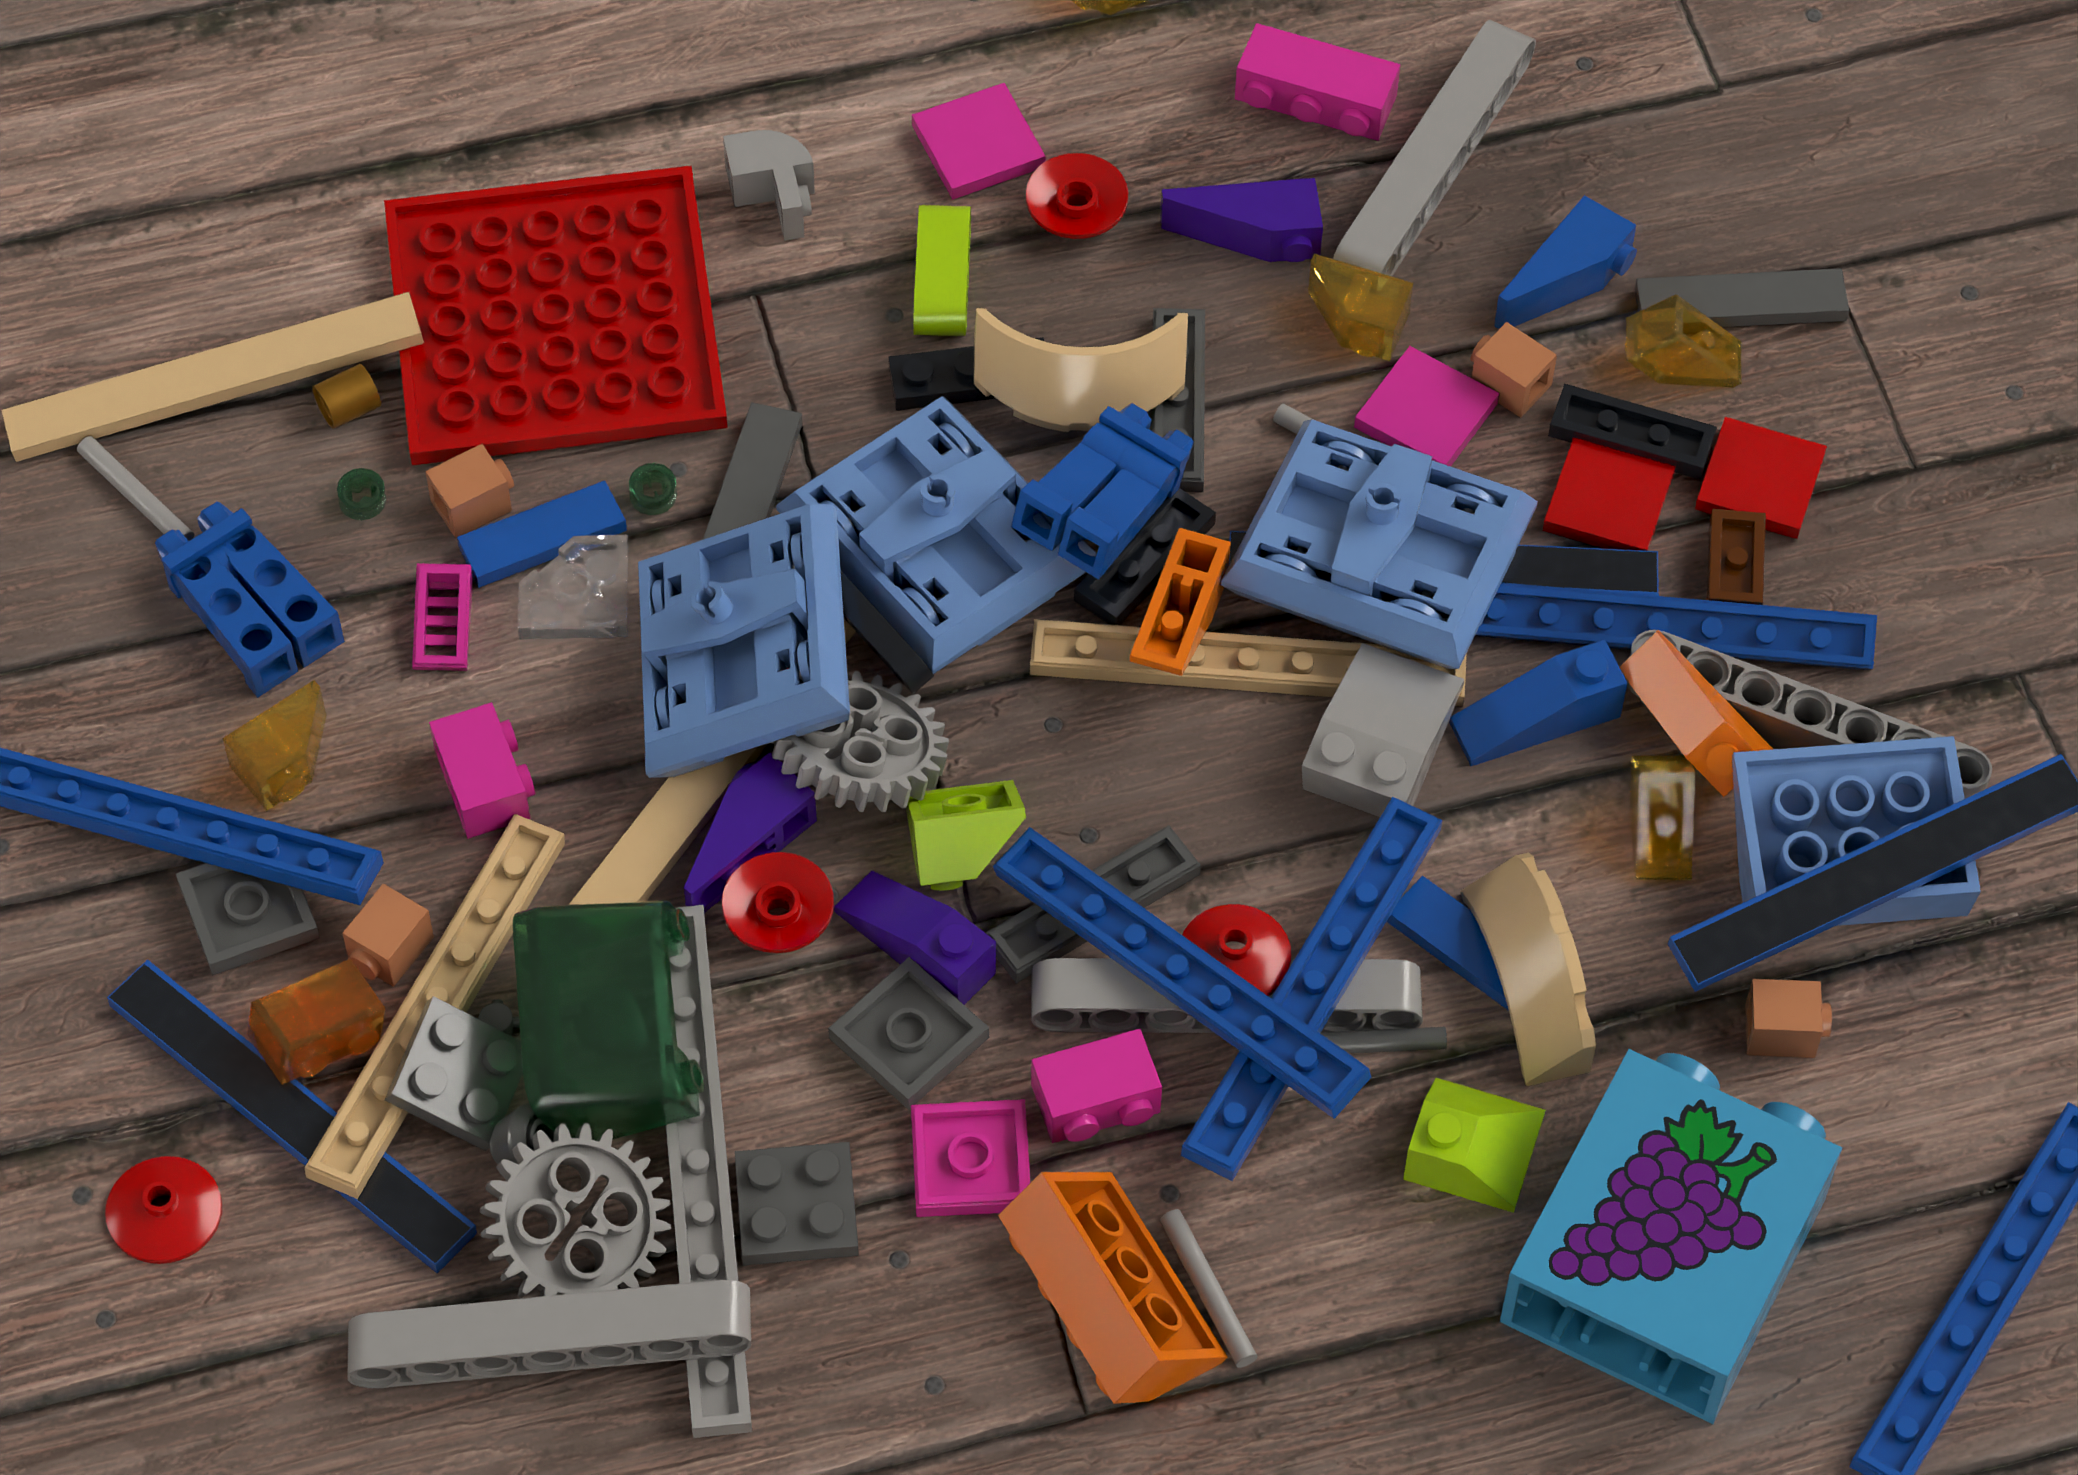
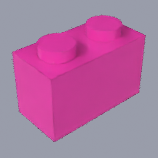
M492 702L429 722L434 751L467 839L507 827L514 814L530 819L527 798L536 795L533 781L526 764L516 766L512 755L513 752L519 751L515 733L509 719L499 721Z
M1141 1028L1031 1059V1086L1052 1144L1063 1140L1071 1142L1083 1141L1094 1136L1099 1130L1119 1124L1136 1126L1148 1121L1154 1114L1161 1113L1162 1085Z

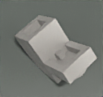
M756 130L723 136L725 168L734 207L775 201L784 241L803 238V217L812 215L809 195L815 194L813 160L806 147L795 138L772 130Z

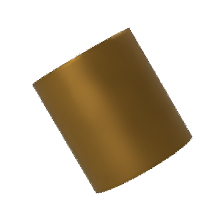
M358 364L312 386V392L318 408L332 429L381 407L377 388L362 364Z

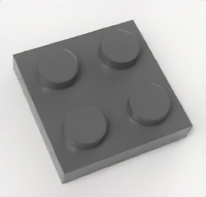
M208 863L176 873L179 887L212 976L320 938L317 925L302 889Z
M910 957L828 1028L829 1039L908 1110L911 1108V1105H915L989 1039V1027Z
M433 996L426 1002L385 1097V1101L486 1151L490 1148V1139L496 1124L506 1116L534 1047Z
M850 1142L735 1151L743 1266L859 1256Z

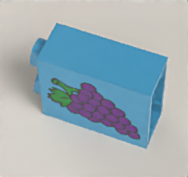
M1628 1049L1510 1271L1500 1322L1714 1424L1827 1197L1843 1147L1826 1140L1823 1126L1812 1115L1796 1106L1782 1102H1769L1762 1109H1758L1720 1091V1084L1716 1076L1703 1064L1690 1057L1676 1053H1665L1660 1055L1655 1061Z

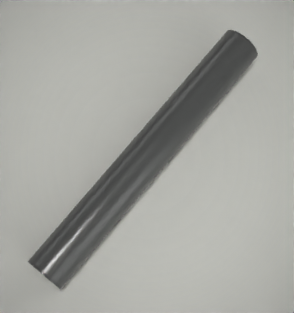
M1446 1027L1320 1033L1348 1054L1447 1049Z

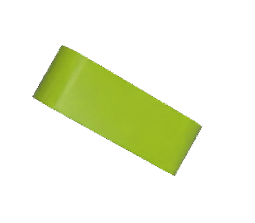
M919 205L913 313L914 335L966 336L971 206Z

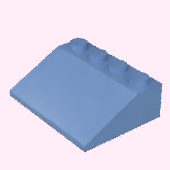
M1954 736L1733 752V785L1742 902H1746L1964 800ZM1974 860L1836 926L1968 916L1981 892L1976 861Z

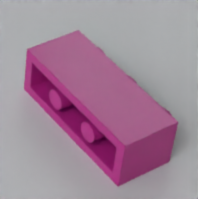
M1256 23L1237 66L1235 100L1248 103L1256 108H1266L1294 116L1304 122H1314L1339 129L1352 136H1363L1379 141L1397 97L1400 64Z

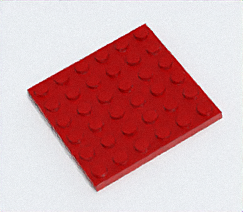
M691 165L384 200L393 294L396 296L409 292L424 341L423 344L399 350L412 466L445 462L480 444H483L490 456L728 428Z

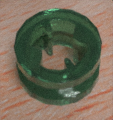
M646 463L636 468L629 479L631 504L640 513L647 515H660L667 512L677 499L676 477L672 470L658 463ZM654 482L662 484L663 494L658 495L657 491H654V497L644 495L643 485L647 484L649 488H652V483Z
M365 468L352 469L345 473L338 482L339 506L344 515L349 518L361 521L371 519L379 515L386 504L384 481L373 470ZM364 487L370 488L371 497L364 496L360 502L353 501L352 492L360 493Z

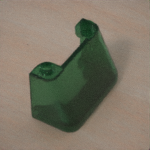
M667 900L537 906L514 914L513 941L525 1091L534 1113L554 1132L560 1124H565L573 1139L578 1129L584 1123L590 1125L592 1140L597 1141L607 1129L613 1130V1139L700 1116L698 1093H702L704 1090V1079L695 1059L689 1060L685 1053L677 1046L669 960L670 957L683 953L684 942L690 939V929L682 909H676Z

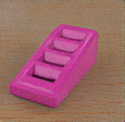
M417 563L413 670H468L473 573L470 564ZM429 589L459 590V597H429ZM428 608L458 609V616L428 615ZM427 627H457V635L426 633ZM426 645L457 646L456 656L425 655Z

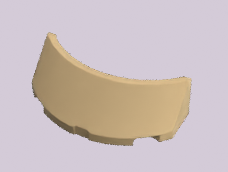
M976 308L974 385L986 397L993 395L1000 402L1014 410L1013 416L1043 428L1069 432L1070 430L1089 431L1096 423H1099L1100 414L1108 406L1121 411L1133 403L1148 412L1167 399L1172 401L1184 389L1188 313H1177L1174 318L1163 326L1131 341L1102 347H1071L1031 338L1007 326L989 313L987 309Z
M1530 853L1515 855L1462 889L1460 893L1463 902L1471 910L1480 926L1490 949L1509 1009L1522 1076L1525 1085L1531 1086L1590 1072L1596 1042L1594 1027L1591 1024L1586 1009L1585 993L1587 989L1579 956L1558 895L1545 870H1537L1533 855Z

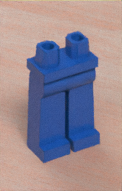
M1133 403L1121 411L1108 406L1100 414L1099 423H1096L1086 433L1082 441L1039 482L1032 479L1020 490L1011 527L1050 551H1053L1061 542L1058 552L1060 557L1095 578L1100 579L1160 507L1166 497L1171 498L1178 491L1194 442L1191 437L1177 429L1169 431L1163 438L1149 430L1152 419L1149 417L1148 412ZM1043 512L1053 518L1051 529L1040 527L1035 523L1033 516ZM1087 539L1099 546L1097 555L1090 556L1080 550L1078 543Z
M217 501L201 511L197 521L203 533L188 541L180 530L173 529L156 539L155 545L163 564L170 590L178 599L182 597L188 607L199 616L244 674L246 684L257 698L298 672L295 658L305 668L345 642L338 612L266 537L251 525L253 524L252 519L243 508L233 513Z

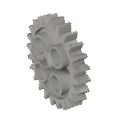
M854 671L852 679L848 680L849 720L799 737L791 735L770 742L774 744L772 757L773 759L784 760L781 769L783 774L799 773L796 782L797 788L807 787L811 784L815 786L814 798L817 800L829 793L835 796V805L838 808H841L848 799L855 802L859 812H864L867 802H874L881 812H886L889 800H892L901 808H906L909 796L921 801L924 799L926 788L933 790L936 788L938 777L943 774L948 755L946 751L949 739L942 737L945 724L933 721L936 711L933 707L918 708L921 698L919 694L906 698L901 695L903 684L897 683L888 689L882 687V676L877 675L871 683L863 682L859 671Z
M584 1123L578 1129L575 1138L572 1139L566 1125L560 1124L555 1129L554 1142H551L548 1136L542 1130H539L532 1136L534 1151L522 1142H519L512 1149L518 1164L506 1159L498 1163L496 1168L506 1181L491 1180L486 1184L485 1189L491 1195L498 1198V1201L486 1203L480 1208L481 1214L495 1218V1224L485 1228L481 1232V1237L498 1239L500 1246L487 1257L489 1261L506 1258L509 1266L500 1277L502 1281L509 1280L517 1275L523 1279L518 1291L520 1298L527 1295L534 1288L540 1291L539 1297L617 1290V1286L621 1289L638 1288L639 1284L633 1273L646 1278L655 1273L656 1269L646 1256L660 1257L666 1252L667 1248L653 1238L654 1235L665 1234L671 1229V1224L656 1219V1213L667 1208L670 1205V1200L653 1198L652 1191L663 1182L662 1177L645 1179L642 1172L648 1167L651 1159L645 1157L633 1163L628 1158L634 1142L629 1140L618 1149L611 1147L613 1130L607 1129L597 1141L592 1140L590 1125ZM569 1165L579 1172L582 1179L579 1191H567L558 1184L556 1178L558 1166ZM598 1177H604L607 1180V1184L598 1198L582 1216L581 1223L583 1225L567 1237L553 1261L546 1260L544 1256L546 1250L570 1221L571 1215L569 1212L584 1201ZM616 1199L626 1207L628 1222L625 1226H616L606 1219L603 1212L605 1200ZM535 1211L542 1214L547 1220L548 1234L546 1238H534L525 1231L523 1227V1215L525 1212ZM573 1246H584L593 1253L595 1269L592 1273H582L572 1265L570 1251Z

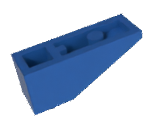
M1584 195L1498 296L1494 327L1500 329L1506 322L1515 327L1603 290L1616 273L1620 276L1624 275L1632 265L1637 253V249L1633 247L1636 224Z
M1602 640L1550 658L1451 716L1449 724L1470 766H1474L1620 718L1628 683L1606 640Z

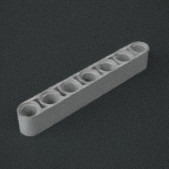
M1490 19L1485 22L1342 238L1332 260L1331 273L1377 294L1383 291L1524 75L1535 50L1536 40Z
M1649 630L1639 634L1632 643L1630 656L1657 630ZM1660 631L1772 748L1787 749L1855 744L1851 741L1853 739L1868 743L1945 737L1670 633ZM1628 683L1627 687L1631 690L1633 694L1637 695V693ZM1747 701L1759 702L1762 706L1752 705ZM1799 720L1810 721L1815 725H1806L1799 722ZM1955 740L1961 779L1971 783H1962L1966 799L1987 789L1991 778L1992 766L1989 758L1982 751Z
M1047 959L1035 964L1031 970V1021L1038 1029L1047 1032L1125 1033L1141 1028L1142 1033H1214L1113 959ZM1364 959L1321 1032L1418 1028L1423 1022L1420 967L1408 960Z
M712 1280L360 1314L351 1318L348 1322L347 1377L351 1384L358 1387L388 1388L736 1355L747 1351L751 1347L750 1288L747 1284L740 1281Z

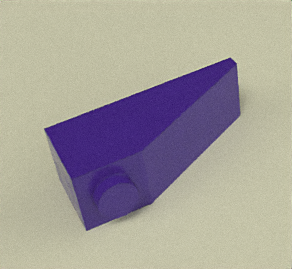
M1315 178L1162 189L1161 229L1267 262H1301L1306 259L1320 258L1323 223Z
M771 752L756 764L748 763L735 774L731 784L728 786L684 885L686 906L703 905L704 913L722 899L726 882L741 864L758 855L780 852L817 821L815 793L808 786L797 788L796 782L798 777L795 774H783L781 772L783 763L778 759H773Z
M871 871L834 906V912L896 962L901 964L910 957L963 1005L996 974L995 940L954 908L879 873Z

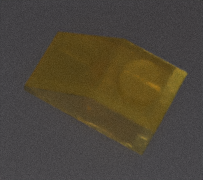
M1314 254L1310 266L1308 293L1340 346L1351 349L1365 357L1374 356L1391 361L1410 314L1413 283Z
M1677 294L1626 318V361L1659 384L1729 388L1742 384L1741 341Z
M315 680L222 738L230 768L266 811L280 802H288L296 798L304 790L305 786L313 781L327 716L321 688Z
M1632 756L1630 818L1636 880H1692L1695 770L1685 756Z

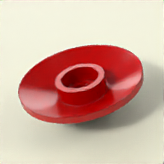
M1068 153L1045 161L1032 173L1026 187V205L1035 222L1046 231L1070 239L1091 238L1109 231L1122 219L1128 205V186L1121 172L1110 162L1091 154Z
M787 852L765 853L747 860L731 874L722 894V912L732 934L743 944L767 953L792 952L811 944L825 931L834 910L833 889L823 870L809 859ZM777 907L788 910V913L783 915L769 914L772 909Z
M1226 904L1210 908L1197 915L1182 933L1185 938L1268 997L1276 991L1290 968L1291 946L1286 932L1273 917L1251 906ZM1240 942L1245 946L1241 949H1231L1226 943Z
M176 1156L155 1157L131 1167L116 1181L106 1202V1223L112 1239L127 1255L147 1263H172L190 1257L210 1241L221 1220L222 1198L214 1178L199 1164ZM157 1197H171L170 1201L164 1206L157 1207L151 1204Z

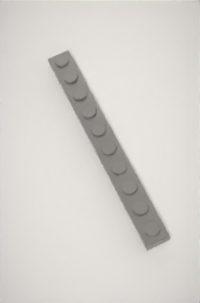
M696 905L647 910L679 1284L712 1280L738 1281L704 906ZM745 1352L730 1356L686 1360L693 1438L752 1432Z

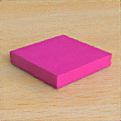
M1005 83L912 114V127L952 200L1033 172L1046 161L1043 150Z
M1409 346L1355 416L1354 428L1386 445L1393 446L1397 444L1430 455L1433 461L1451 467L1497 406L1500 393Z
M1025 1099L911 1105L916 1217L1001 1213L1030 1184Z

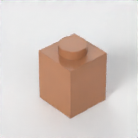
M1506 322L1492 337L1485 335L1475 346L1470 358L1474 363L1472 379L1500 393L1498 403L1521 418L1552 386L1557 354Z
M483 444L425 471L430 500L456 539L458 536L471 532L512 511L509 489L514 487V481L511 473L502 459L499 458L495 461L492 459Z
M385 884L380 886L342 933L348 962L351 967L367 979L374 980L378 977L393 987L434 938L429 910Z
M1752 979L1745 1004L1747 1055L1815 1058L1821 1037H1830L1832 1026L1831 1004L1822 1003L1821 981Z

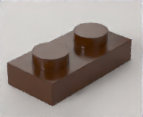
M1712 509L1709 523L1707 600L1763 605L1766 513Z

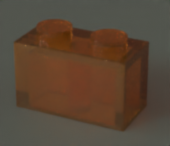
M348 959L251 1002L247 1036L283 1085L300 1076L303 1078L314 1076L322 1071L327 1064L349 1054L360 1055L371 1049L381 1039L386 1008L352 960Z

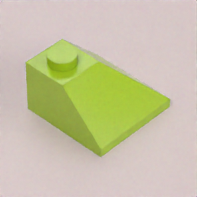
M1013 780L925 791L924 799L921 801L909 796L906 812L915 869L920 885H930L931 889L939 891L952 890L963 886V880L976 879L1026 819L1025 807Z
M1436 1077L1424 1099L1408 1148L1403 1180L1514 1213L1546 1110Z

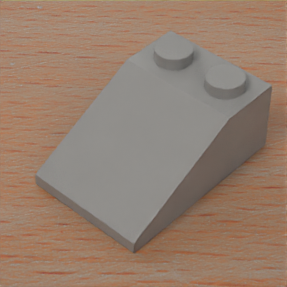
M1362 643L1322 716L1303 761V789L1381 817L1392 797L1414 806L1463 688L1464 679Z

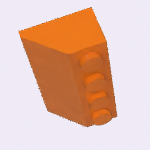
M1041 1172L998 1215L1009 1233L1011 1245L1026 1260L1038 1280V1288L1041 1294L1053 1304L1067 1327L1068 1338L1081 1350L1096 1374L1095 1379L1098 1387L1112 1400L1113 1404L1149 1402L1222 1364L1228 1358L1112 1172Z

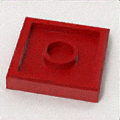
M1725 417L1696 501L1695 510L1711 514L1712 509L1766 513L1765 530L1798 539L1827 446Z
M1573 437L1544 519L1542 531L1604 549L1648 551L1674 476L1675 466Z

